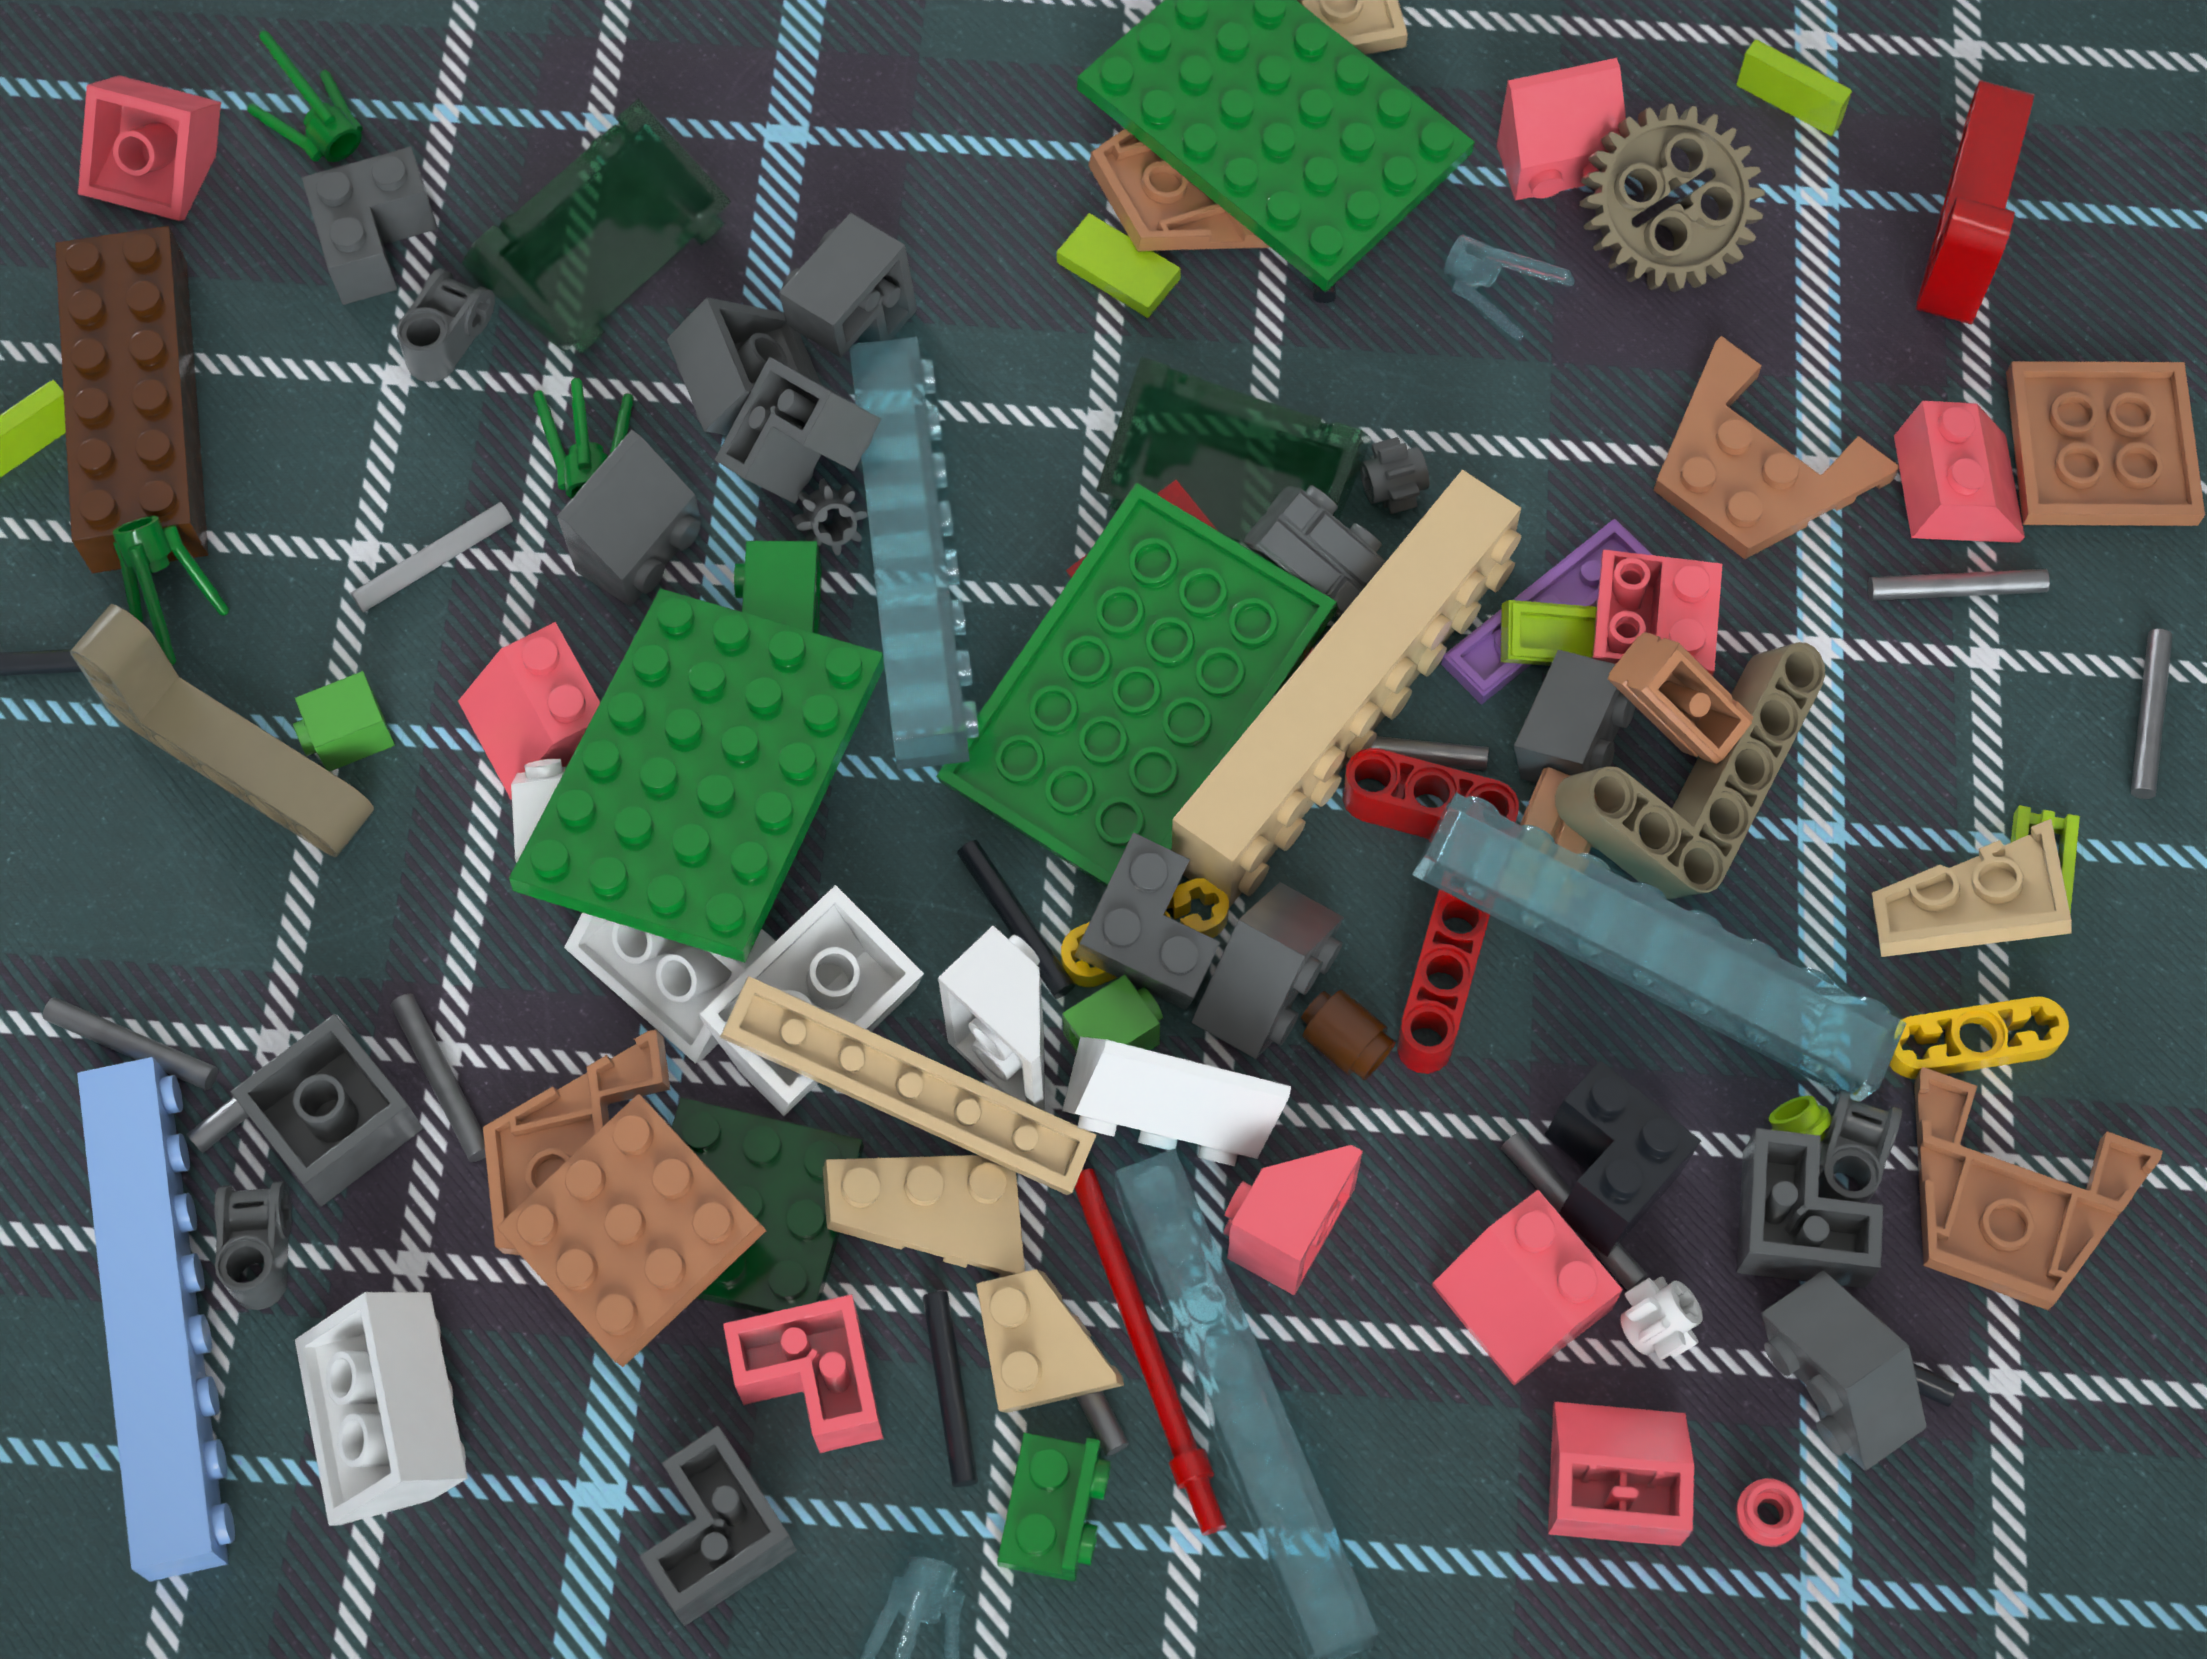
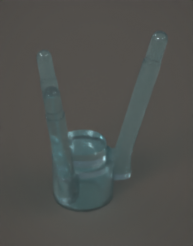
M1464 233L1454 243L1444 268V274L1456 280L1452 293L1469 300L1515 340H1521L1524 337L1523 331L1476 290L1480 285L1490 288L1495 282L1501 267L1567 287L1575 284V279L1571 276V272L1568 269L1492 247Z
M909 1557L903 1577H894L888 1601L864 1647L865 1649L860 1659H875L900 1608V1613L907 1617L895 1659H911L921 1622L937 1624L939 1623L941 1613L945 1614L944 1659H959L960 1613L965 1598V1593L954 1589L959 1571L955 1567L938 1560L925 1557Z

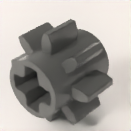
M1399 437L1371 444L1374 455L1370 456V460L1360 463L1361 480L1369 502L1371 504L1382 502L1383 507H1388L1391 514L1418 507L1416 496L1420 495V491L1428 489L1430 484L1427 465L1421 450L1418 447L1407 449L1406 443L1401 444Z
M823 478L820 479L819 489L810 495L799 492L798 497L804 505V514L794 516L792 522L797 530L811 529L806 535L805 541H817L818 547L821 543H824L831 547L835 555H840L841 545L851 539L859 542L863 539L857 531V520L866 518L868 511L863 504L849 505L856 493L851 485L846 483L837 492L831 489ZM836 508L838 512L833 514V524L824 526L822 522L827 520V510Z

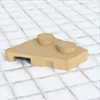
M1034 1269L976 1284L999 1411L1009 1413L1124 1386L1121 1373L1115 1366L1110 1365L1090 1338L1092 1336L1078 1316L1070 1312L1062 1301V1295L1043 1271Z

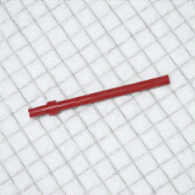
M1082 1170L1074 1189L1172 1452L1173 1459L1169 1461V1466L1177 1488L1186 1490L1202 1536L1216 1533L1226 1528L1227 1525L1210 1479L1215 1475L1206 1450L1198 1449L1095 1170Z

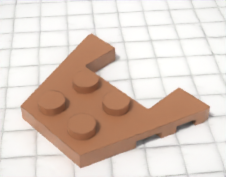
M1123 129L1091 152L1088 166L1137 251L1270 248L1126 129Z
M1721 336L1715 342L1658 475L1654 492L1742 558L1747 559L1806 528L1809 521L1832 509L1838 511L1855 502L1858 495L1876 486L1880 489L1893 481L1899 470V465L1859 436L1823 474H1818L1729 407L1758 378L1762 365Z
M656 1029L647 1031L635 1038L634 1040L637 1044L613 1058H609L606 1055L588 1065L587 1073L558 1090L552 1086L483 1127L495 1248L502 1253L520 1255L496 1227L609 1122V1104L632 1099L638 1093L641 1096L670 1090L664 1037Z
M1922 1067L1916 1076L1914 1088L1923 1266L2049 1310L2095 1250L2116 1218L2128 1205L2146 1177L2158 1164L2163 1151L2106 1132L2099 1141L2086 1190L1961 1146L1960 1142L1977 1086Z

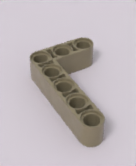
M110 604L70 650L71 656L106 708L125 726L324 853L337 857L375 810L372 803L353 786L180 678L150 630L121 607Z
M1797 642L1761 652L1750 659L1731 695L1732 700L1738 701L1753 716L1752 724L1725 759L1717 765L1698 757L1672 809L1624 770L1618 767L1607 766L1574 774L1563 779L1558 785L1555 794V805L1559 817L1566 825L1643 886L1663 899L1704 894L1717 889L1735 858L1823 685L1825 664L1821 654L1810 644ZM1594 792L1597 797V803L1594 798Z

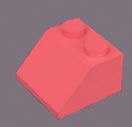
M1617 58L1508 81L1496 147L1515 201L1531 197L1548 198L1563 190L1586 186L1581 183L1582 177L1589 173L1600 171L1588 159L1596 151L1608 152L1603 146L1601 139L1611 131L1621 136L1618 124L1626 119L1621 70Z
M120 75L88 84L78 194L177 221L184 220L216 157L221 102Z
M1922 401L1894 435L1911 538L2020 543L2025 538L2006 435L1977 403Z
M556 622L501 648L458 700L462 711L510 800H512L511 784L517 773L525 772V764L544 759H561L562 767L568 766L600 704L598 697Z
M1348 1145L1262 1168L1252 1186L1243 1181L1233 1195L1225 1212V1216L1229 1218L1223 1232L1224 1235L1229 1237L1227 1259L1295 1295L1355 1189L1363 1151L1353 1145Z
M1539 1189L1489 1226L1432 1284V1287L1513 1386L1609 1313L1623 1290Z

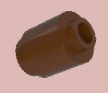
M1343 989L1337 991L1333 996L1323 991L1312 1001L1301 1017V1020L1307 1024L1302 1037L1347 1075L1354 1072L1363 1080H1366L1377 1070L1396 1044L1386 1034L1388 1027Z

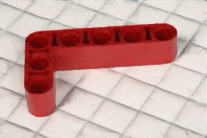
M1979 80L1965 121L1915 310L1972 325L2001 260L2013 224L2015 211L2005 208L2030 116L2034 94Z
M1368 748L1353 755L1346 766L1342 798L1346 810L1353 817L1361 821L1451 845L1397 1041V1052L1404 1065L1417 1073L1429 1074L1442 1069L1448 1063L1453 1052L1517 820L1519 801L1516 793L1507 784L1498 780L1383 749ZM1367 778L1375 779L1381 782L1385 788L1377 792H1369L1362 789L1357 783ZM1424 794H1430L1438 797L1444 804L1440 807L1428 808L1421 805L1416 798ZM1482 810H1491L1497 813L1503 821L1496 824H1487L1480 821L1475 816V813ZM1468 863L1477 864L1483 867L1488 875L1479 879L1470 878L1464 875L1459 867ZM1453 917L1462 918L1468 921L1473 930L1464 934L1455 933L1444 925V921ZM1438 972L1447 973L1457 981L1458 985L1448 990L1439 989L1430 983L1428 977ZM1429 1028L1441 1036L1442 1042L1432 1047L1423 1046L1417 1043L1411 1033L1417 1029Z

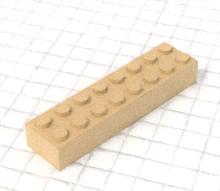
M1461 470L1173 818L1172 851L1190 859L1183 876L1189 880L1205 878L1227 894L1229 908L1242 892L1250 896L1256 891L1269 871V866L1266 862L1278 848L1287 851L1295 843L1306 823L1302 818L1314 803L1322 807L1329 801L1341 782V776L1338 774L1351 757L1361 750L1372 747L1377 737L1374 729L1385 716L1392 720L1402 711L1412 693L1409 686L1420 673L1428 677L1436 669L1447 650V647L1443 644L1454 631L1463 634L1470 627L1481 608V604L1478 601L1486 591L1491 589L1497 592L1505 584L1515 566V562L1511 561L1510 557L1521 539V534L1516 532L1521 507L1469 473Z

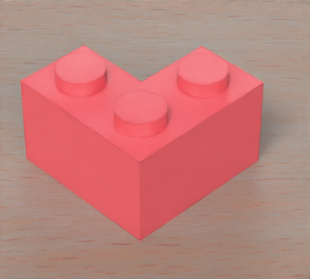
M852 1294L723 1323L734 1384L743 1405L804 1391L812 1435L819 1453L884 1439L859 1317Z

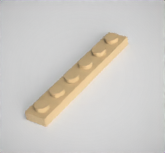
M750 976L747 977L720 1035V1038L1065 1195L1073 1192L1096 1137L1094 1133L1077 1128L1076 1125Z

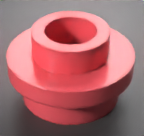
M1776 1479L1757 1480L1748 1485L1738 1498L1736 1518L1739 1527L1750 1540L1757 1544L1771 1547L1785 1544L1798 1533L1803 1523L1804 1510L1798 1494L1782 1481ZM1769 1503L1775 1506L1780 1515L1779 1522L1774 1525L1764 1523L1758 1516V1505Z

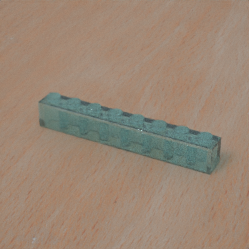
M918 337L853 344L850 347L855 403L881 418L873 434L870 446L861 457L897 770L969 762L967 738L979 737L975 701L963 702L961 687L970 686L973 683L969 650L956 651L955 636L965 635L966 627L962 599L950 600L949 586L959 585L960 579L956 549L944 550L943 537L954 535L950 500L938 501L936 488L948 487L944 452L932 453L931 441L942 440L938 405L926 406L925 394L936 393L932 358L920 359Z
M1455 793L1442 812L1412 873L1413 876L1837 1093L1839 1089L1849 1091L1850 1098L1860 1102L1880 1088L1906 1026V1022L1890 1015V1010L1883 1003L1869 997H1855L1834 986L1833 980L1826 974L1812 968H1798L1779 958L1775 949L1768 944L1754 939L1744 940L1722 929L1721 923L1713 916L1696 910L1687 911L1667 901L1664 893L1658 888L1643 882L1632 883L1610 871V867L1603 860L1593 855L1573 853L1554 843V838L1543 829L1532 825L1521 826L1499 815L1497 808L1484 799L1474 796L1464 797Z
M1175 1148L1115 1171V1194L1307 1659H1344L1374 1647L1379 1631Z

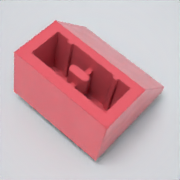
M1603 549L1592 658L1617 664L1635 639L1642 633L1647 632L1657 635L1661 639L1666 638L1679 642L1713 676L1715 671L1722 564Z
M1554 1402L1548 1535L1681 1546L1693 1531L1694 1460L1686 1413Z

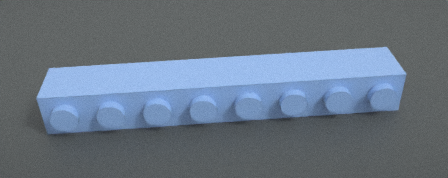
M153 1057L78 1072L131 1569L151 1582L227 1565L226 1544L232 1543L235 1540L232 1512L227 1503L221 1504L218 1479H223L227 1476L225 1451L219 1439L213 1440L211 1416L219 1414L218 1391L213 1377H206L203 1357L204 1353H209L212 1350L211 1332L206 1316L204 1314L198 1315L196 1292L204 1290V1274L197 1253L191 1254L188 1233L197 1229V1216L191 1195L183 1192L181 1172L188 1171L190 1168L189 1152L184 1136L181 1133L176 1134L174 1113L182 1112V1094L176 1076H168Z

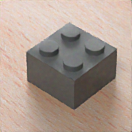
M335 1014L230 1091L320 1207L423 1129L406 1101Z

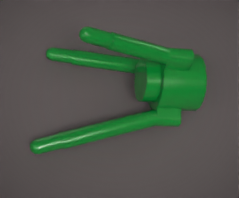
M265 30L259 33L260 40L312 109L304 118L306 136L255 104L247 106L248 113L301 147L312 161H318L322 156L330 162H337L347 158L359 146L363 127L351 114L330 72L322 70L320 78L334 106L322 102L270 33Z
M574 378L571 381L576 444L569 448V455L567 456L565 455L545 394L541 390H537L533 394L537 412L557 469L558 488L566 490V495L571 499L608 458V455L604 453L602 445L589 442L583 383L580 378ZM630 393L624 394L610 454L628 433L634 397Z
M147 516L127 522L113 530L115 538L113 545L121 565L130 614L141 623L143 622L141 598L137 582L138 577L156 640L173 666L176 663V658L151 575L169 566L170 562L167 555L171 551L218 614L221 616L227 615L229 608L183 545L176 525L163 528L158 516Z

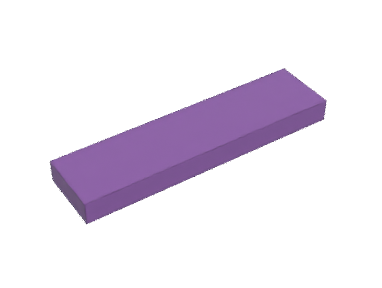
M1614 518L1513 600L1597 607L1603 549L1646 555L1652 554ZM1501 609L1445 653L1441 663L1481 705L1531 665L1501 662Z

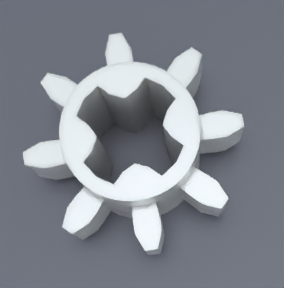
M1660 1276L1654 1281L1648 1278L1625 1292L1627 1300L1633 1307L1621 1314V1325L1629 1342L1640 1353L1649 1355L1655 1351L1658 1358L1663 1360L1669 1355L1675 1358L1698 1344L1699 1341L1690 1329L1702 1322V1311L1693 1293L1683 1283L1673 1281L1667 1285L1664 1277Z

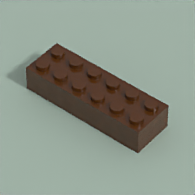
M170 226L55 242L72 542L92 573L119 570L121 565L113 545L115 541L113 530L139 518L158 516L163 528L176 525L183 545L193 558L209 556L187 262ZM172 551L167 555L169 562L178 560Z

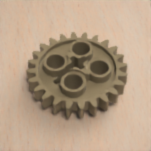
M1668 104L1662 108L1659 119L1651 107L1638 114V124L1631 117L1626 118L1618 124L1621 136L1611 131L1601 139L1603 146L1608 152L1596 151L1588 159L1600 171L1589 173L1582 177L1581 183L1595 190L1593 195L1580 201L1581 207L1594 209L1596 217L1583 225L1584 229H1600L1603 234L1594 245V250L1598 251L1611 247L1614 254L1609 261L1608 267L1612 269L1624 262L1628 263L1629 268L1626 279L1628 282L1638 279L1644 272L1647 273V286L1649 290L1660 287L1665 277L1670 291L1676 292L1684 288L1686 278L1693 288H1697L1706 284V272L1714 279L1727 273L1724 261L1734 264L1744 257L1736 244L1747 245L1756 239V236L1745 227V224H1752L1763 219V214L1751 208L1750 202L1764 196L1765 191L1749 187L1748 182L1749 179L1761 172L1760 167L1744 168L1741 162L1751 151L1750 146L1734 150L1730 144L1737 130L1733 127L1721 135L1716 133L1715 130L1718 123V115L1716 114L1711 115L1701 124L1697 123L1698 113L1695 106L1686 109L1680 119H1678L1674 104ZM1672 147H1678L1687 154L1689 159V169L1687 172L1678 170L1673 165L1671 160ZM1704 170L1712 172L1711 180L1676 201L1671 207L1658 213L1639 227L1632 225V218L1669 195L1671 191L1689 182ZM1626 177H1633L1642 184L1644 189L1642 202H1636L1627 195L1625 191ZM1703 195H1708L1717 202L1719 207L1717 220H1712L1703 213L1701 208V198ZM1657 224H1661L1671 231L1674 238V245L1671 251L1663 249L1657 243L1655 238Z

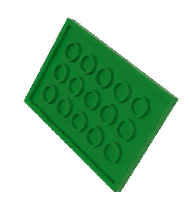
M1163 0L1077 77V90L1324 292L1329 290L1472 154L1475 141L1297 0Z
M1136 483L936 777L948 788L1107 887L1133 832L1172 851L1173 818L1302 664L1338 610L1337 601Z
M660 588L509 877L512 891L746 963L885 667L883 653Z

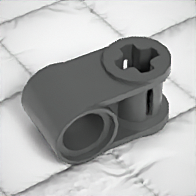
M439 268L433 271L426 280L421 293L397 325L399 344L406 366L412 376L424 382H437L447 378L454 371L457 363L475 337L486 328L490 321L495 304V294L492 290L481 286L474 289L454 280L451 272Z
M1839 1089L1830 1110L1832 1121L1825 1130L1826 1136L1822 1140L1824 1145L1819 1161L1818 1197L1868 1203L1881 1182L1886 1160L1891 1152L1899 1129L1902 1109L1892 1106L1888 1111L1853 1100L1850 1098L1849 1091ZM1845 1173L1853 1177L1858 1183L1860 1190L1854 1192L1843 1189L1837 1184L1833 1174Z
M275 1181L268 1189L234 1191L230 1185L219 1186L216 1191L214 1204L217 1230L216 1276L241 1306L252 1310L269 1308L280 1300L286 1291L288 1283V1237L292 1226V1204L288 1185L285 1181ZM265 1263L259 1277L251 1282L239 1283L240 1275L245 1268L251 1264Z

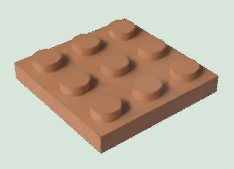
M2011 361L2006 372L2023 525L2198 526L2205 516L2185 362Z
M639 1093L496 1227L613 1361L621 1367H624L767 1231Z

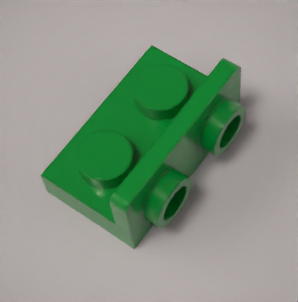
M1023 1434L997 1559L998 1567L1076 1582L1079 1563L1091 1565L1098 1533V1525L1087 1523L1092 1498L1104 1500L1111 1461L1100 1459L1101 1440L1087 1437L1086 1444L1035 1434Z

